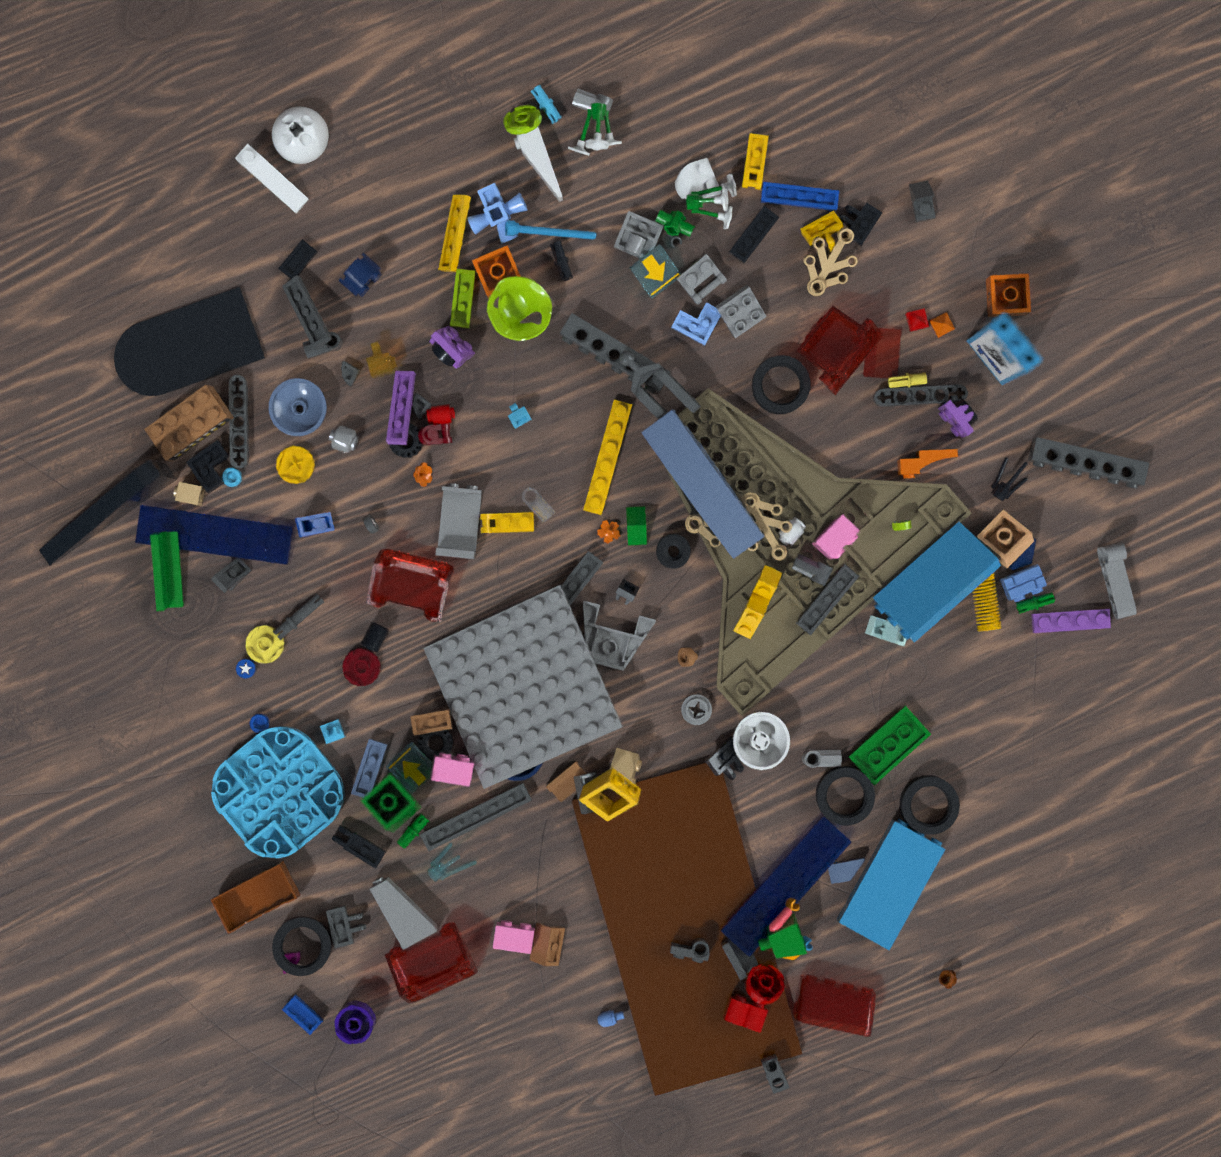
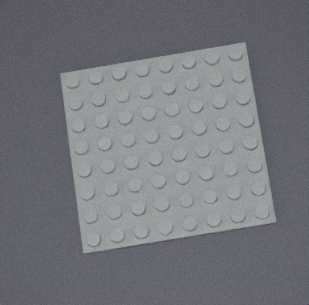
M561 585L423 648L484 789L623 727Z

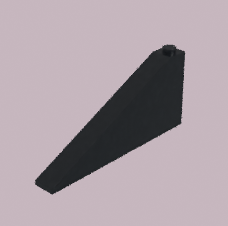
M149 459L115 485L39 549L47 563L50 566L176 481V477L167 464Z

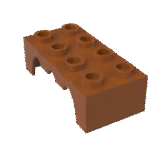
M284 861L216 895L211 899V902L227 933L230 934L246 923L285 903H290L301 894Z

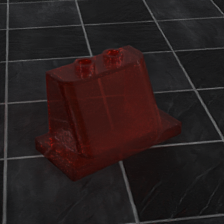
M832 306L825 316L819 319L813 331L807 334L805 341L797 349V352L823 372L819 380L832 394L836 395L884 335L868 317L861 325L835 306Z

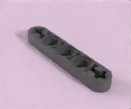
M234 375L229 380V411L234 417L229 421L230 463L237 469H243L249 464L248 383L243 376ZM237 379L243 382V385L239 386V392H244L243 395H233V392H237V386H234V382H237ZM240 397L243 399L244 404L241 408H236L233 404L234 400ZM236 417L244 419L243 426L236 427L234 425ZM237 436L244 438L242 446L238 447L235 445L234 439ZM234 449H245V452H240L241 458H244V462H241V465L235 462V459L239 456L238 452H234Z
M963 385L886 388L875 392L873 400L880 407L944 404L949 401L948 389H950V393H953L958 388L960 392H963L960 398L964 400L968 396V390ZM938 389L942 390L945 394L942 400L935 398L934 394ZM919 390L923 391L926 395L923 401H918L915 397L916 392ZM900 391L904 392L907 396L904 402H899L896 398V394ZM890 392H893L892 399L894 403H891V399H886L884 403H881V400L877 397L881 393L884 396H890ZM950 396L952 403L958 400V396Z

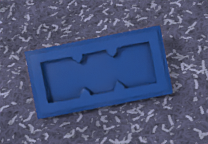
M296 994L282 1009L309 1035L324 1020Z

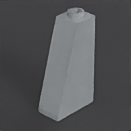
M380 877L372 882L373 886L370 888V891L403 950L437 932L439 928L437 924L389 877L386 879Z

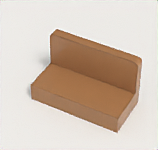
M450 710L410 716L413 735L452 729Z
M574 761L546 785V788L562 802L576 791L574 776L587 773L577 761Z
M536 923L530 961L543 966H559L565 928Z

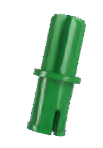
M1053 593L1038 597L1032 596L1030 599L1016 602V608L1019 614L1034 609L1039 610V607L1054 603L1055 597Z
M420 813L411 826H407L408 829L397 841L398 845L404 849L407 848L413 839L419 836V832L430 820Z

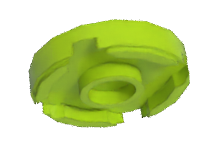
M522 105L514 108L515 111L512 113L509 111L503 119V124L507 132L511 134H526L540 125L542 116L539 109L537 110L535 106Z

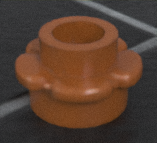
M953 970L942 971L939 975L940 984L947 989L952 988L957 982L956 973Z

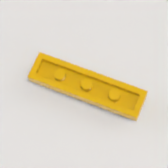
M453 195L438 268L440 271L456 272L467 214L470 207L471 197L468 195Z

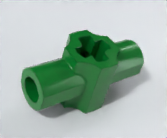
M660 210L655 220L665 225L664 230L671 236H678L679 233L690 237L695 227L686 222V217L678 210L671 211V214Z

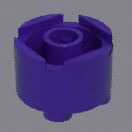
M358 1000L345 1004L335 1018V1032L338 1038L347 1044H357L367 1040L376 1022L374 1011L368 1004ZM357 1020L358 1024L353 1025L352 1022Z

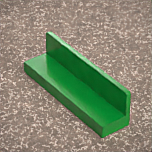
M154 532L150 535L156 611L183 607L184 599L178 532Z

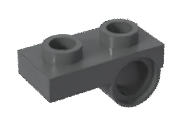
M703 938L694 939L691 946L672 942L670 945V954H673L675 958L684 959V957H690L692 961L703 963V960L708 961L709 946ZM696 945H705V950L703 952L695 951Z

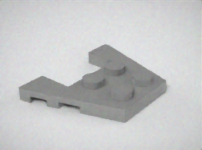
M583 601L585 642L594 662L624 671L656 620L639 615L635 633L622 632L596 625L600 605Z

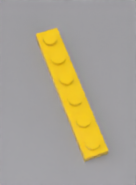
M618 400L613 401L584 505V511L602 515L632 404Z

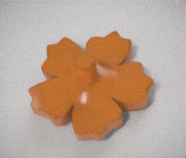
M607 520L602 521L600 525L602 529L597 530V535L600 538L604 537L605 543L612 542L613 538L618 539L620 534L619 530H616L619 527L617 522H610L609 526Z

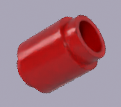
M450 404L431 406V409H427L428 423L434 425L452 423V419H455L454 407L450 408Z

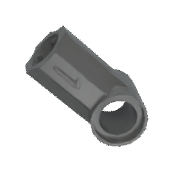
M329 332L331 337L337 338V344L329 346L327 342L318 350L313 348L310 340L303 342L307 358L310 359L330 351H338L343 344L341 337L335 332Z
M800 554L796 557L791 568L823 586L826 585L833 568L821 562H815Z

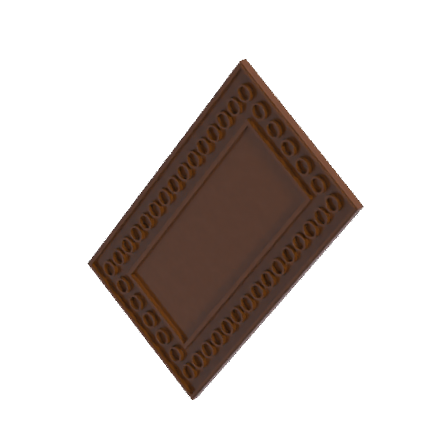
M704 762L637 781L635 785L641 789L638 803L608 822L595 812L581 814L578 798L571 800L655 1096L763 1066L761 1059L776 1054L779 1061L801 1055L802 1051L785 990L777 1001L764 1006L768 1009V1013L761 1033L723 1019L730 995L736 996V994L745 996L748 1002L753 1003L754 1001L746 991L747 977L740 980L722 948L721 942L741 932L758 964H762V966L772 965L778 969L773 949L761 951L758 940L768 937L767 927L723 772L715 776L707 763ZM611 789L601 792L614 803L623 798ZM703 938L708 943L710 953L708 961L703 960V963L692 961L690 957H684V959L673 957V954H670V945L672 942L691 946L694 939ZM698 944L695 947L697 952L705 950V945Z

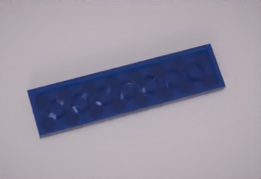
M140 505L135 543L151 545L150 535L154 532L177 531L179 549L288 565L294 527Z
M822 815L720 931L750 957L759 947L758 940L768 937L767 926L786 907V900L794 898L797 904L851 844V841Z

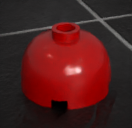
M757 965L751 969L747 976L745 986L747 994L756 1003L763 1005L772 1004L780 998L785 989L784 976L772 965Z

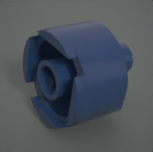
M365 253L361 254L363 257L361 260L357 258L343 273L345 275L344 280L342 278L339 279V282L355 297L358 295L363 297L369 290L368 285L372 281L376 283L382 276L380 272L382 268Z

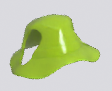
M507 277L496 285L488 300L487 313L495 330L500 335L511 340L525 341L539 336L547 328L551 319L552 302L548 293L535 281L526 277ZM499 297L498 308H495L493 304ZM534 312H540L542 315L540 324L533 322L520 323Z

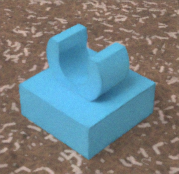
M516 403L509 406L512 413L508 417L515 429L532 420L524 406L520 409Z
M339 719L320 726L326 744L346 737Z

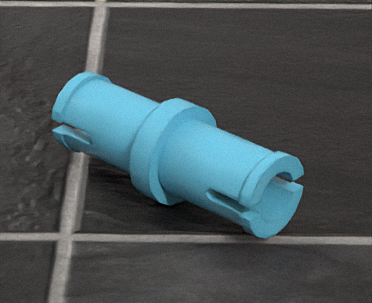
M538 85L534 90H531V94H533L540 105L539 108L541 111L544 110L551 123L554 124L559 121L558 119H561L562 115L553 105L554 101L552 98L549 99L542 86Z

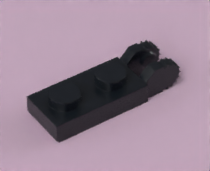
M340 825L338 829L343 834L349 836V840L346 842L336 835H333L332 840L344 847L343 849L376 869L386 851L358 833L352 832L345 826Z

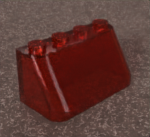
M806 974V976L800 975L792 1013L795 1020L805 1024L871 1037L876 992L873 991V988L862 986V989L848 982H843L842 985L829 978L819 980L817 976Z

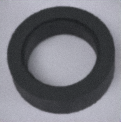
M785 355L774 356L765 360L758 367L752 379V393L756 402L761 408L773 414H788L798 409L806 401L811 387L810 376L805 366L797 359ZM786 367L797 375L800 387L795 399L788 403L780 404L767 398L763 391L762 382L765 374L772 368Z
M841 766L829 770L821 777L816 787V802L823 815L833 823L845 826L854 825L864 820L872 811L875 802V791L871 781L864 773L853 767ZM842 777H850L857 780L863 789L862 804L856 811L850 814H839L833 811L827 802L829 786L835 780Z
M924 775L911 780L905 786L900 796L899 806L901 815L909 826L920 833L934 835L946 831L954 824L959 814L960 802L955 789L948 782L936 776ZM928 786L941 789L948 803L945 815L934 823L920 822L915 818L911 809V802L915 793L921 788Z
M304 916L292 918L285 922L274 936L272 943L274 959L278 966L288 974L294 976L311 975L320 970L329 958L331 952L329 932L321 922L314 918ZM298 927L312 929L321 941L319 956L307 965H296L290 962L283 951L285 936L291 930Z

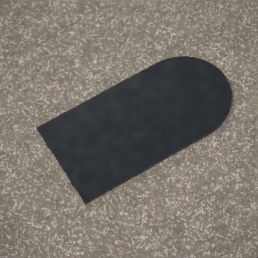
M240 287L131 326L119 338L114 351L115 371L121 381L132 391L145 396L164 395L265 359L260 340L258 339Z

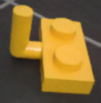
M833 210L802 227L800 231L810 246L813 245L812 242L816 237L825 239L831 253L835 246L832 234L843 228V223Z

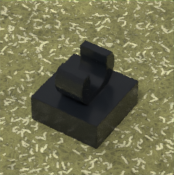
M623 579L616 591V600L622 596L626 599L625 605L629 604L630 601L633 602L639 587Z

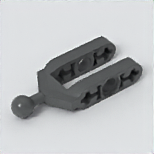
M624 351L620 354L619 360L621 364L629 366L635 372L631 391L658 420L668 412L641 386L653 373L691 412L695 413L701 407L696 399L660 363L640 367L634 361L635 358L632 352Z

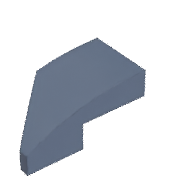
M865 857L828 864L831 884L851 881L865 862Z

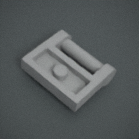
M704 254L676 277L697 305L712 290L727 281L707 254ZM714 274L716 278L696 294L694 289L710 275Z

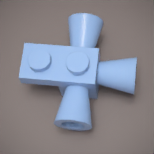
M496 183L478 190L477 192L485 207L483 209L485 213L467 217L475 235L490 224L491 227L497 225L501 244L518 237V235L506 236L505 224L507 220L511 219V214L528 211L522 195L518 193L508 202L504 203Z

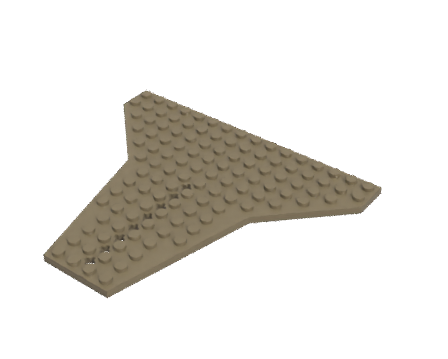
M707 388L696 398L701 407L695 413L686 407L678 414L685 426L689 423L691 425L696 424V432L691 433L700 443V438L709 439V446L707 448L703 446L711 459L714 457L712 455L714 452L722 454L720 457L721 461L716 460L714 463L740 501L746 493H756L760 497V501L782 505L783 512L780 515L775 516L771 513L773 519L789 521L796 517L806 526L803 530L804 533L792 546L790 544L784 545L778 539L780 535L775 531L777 528L769 526L778 543L787 548L788 553L783 560H775L772 557V547L766 536L758 541L759 547L757 550L749 551L747 549L733 559L722 543L718 547H712L709 541L700 534L723 579L716 688L737 712L743 716L819 647L874 600L873 597L938 539L955 524L963 522L972 513L947 484L838 478ZM727 466H728L729 468L734 467V470H733L734 475H733V476H731V475L726 476V475H725V472H726L725 467H727ZM665 467L689 515H698L699 512ZM738 481L747 482V489L745 491L737 488L739 486ZM752 499L747 500V504L752 506L750 503ZM775 506L773 508L775 513L780 512V508L778 506ZM843 514L859 530L856 534L858 538L851 545L846 544L843 547L845 551L838 559H827L811 543L837 516ZM693 520L695 527H697L698 522ZM911 520L912 527L910 529L892 530V522ZM705 527L713 536H716L710 527ZM713 538L712 544L718 545L719 540L717 538ZM755 543L753 546H751L750 548H752V549L756 548V543ZM777 549L776 555L782 556V551ZM798 554L833 568L826 585L843 564H846L859 575L858 579L812 635H809L800 628L796 622L825 586L791 569ZM767 565L782 572V576L777 589L769 601L764 617L752 638L749 639L733 630L753 591L758 576L763 567Z

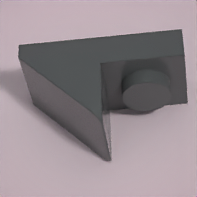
M929 182L909 184L915 222L935 219L932 200L934 193Z
M238 557L216 573L211 580L225 593L228 590H233L252 570Z

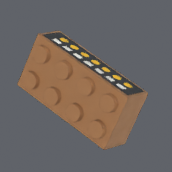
M205 385L144 430L165 461H175L234 417L214 387Z

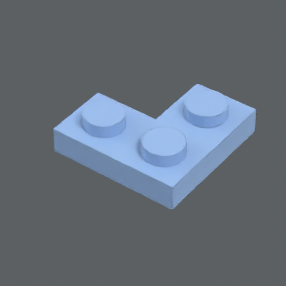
M706 302L698 319L680 310L671 328L705 346L721 316L716 307Z

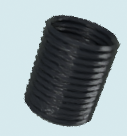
M371 622L360 644L378 653L389 630L377 623Z

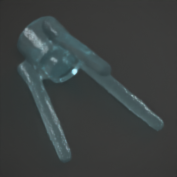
M449 843L440 855L430 863L431 867L427 869V872L433 881L436 882L439 879L443 881L448 876L477 864V861L447 872L446 868L460 859V855H457L446 864L438 863L452 847V843Z

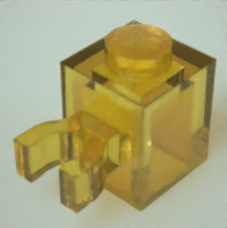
M370 343L374 356L366 358L371 377L375 379L394 374V368H397L395 357H391L389 352L382 354L380 343Z

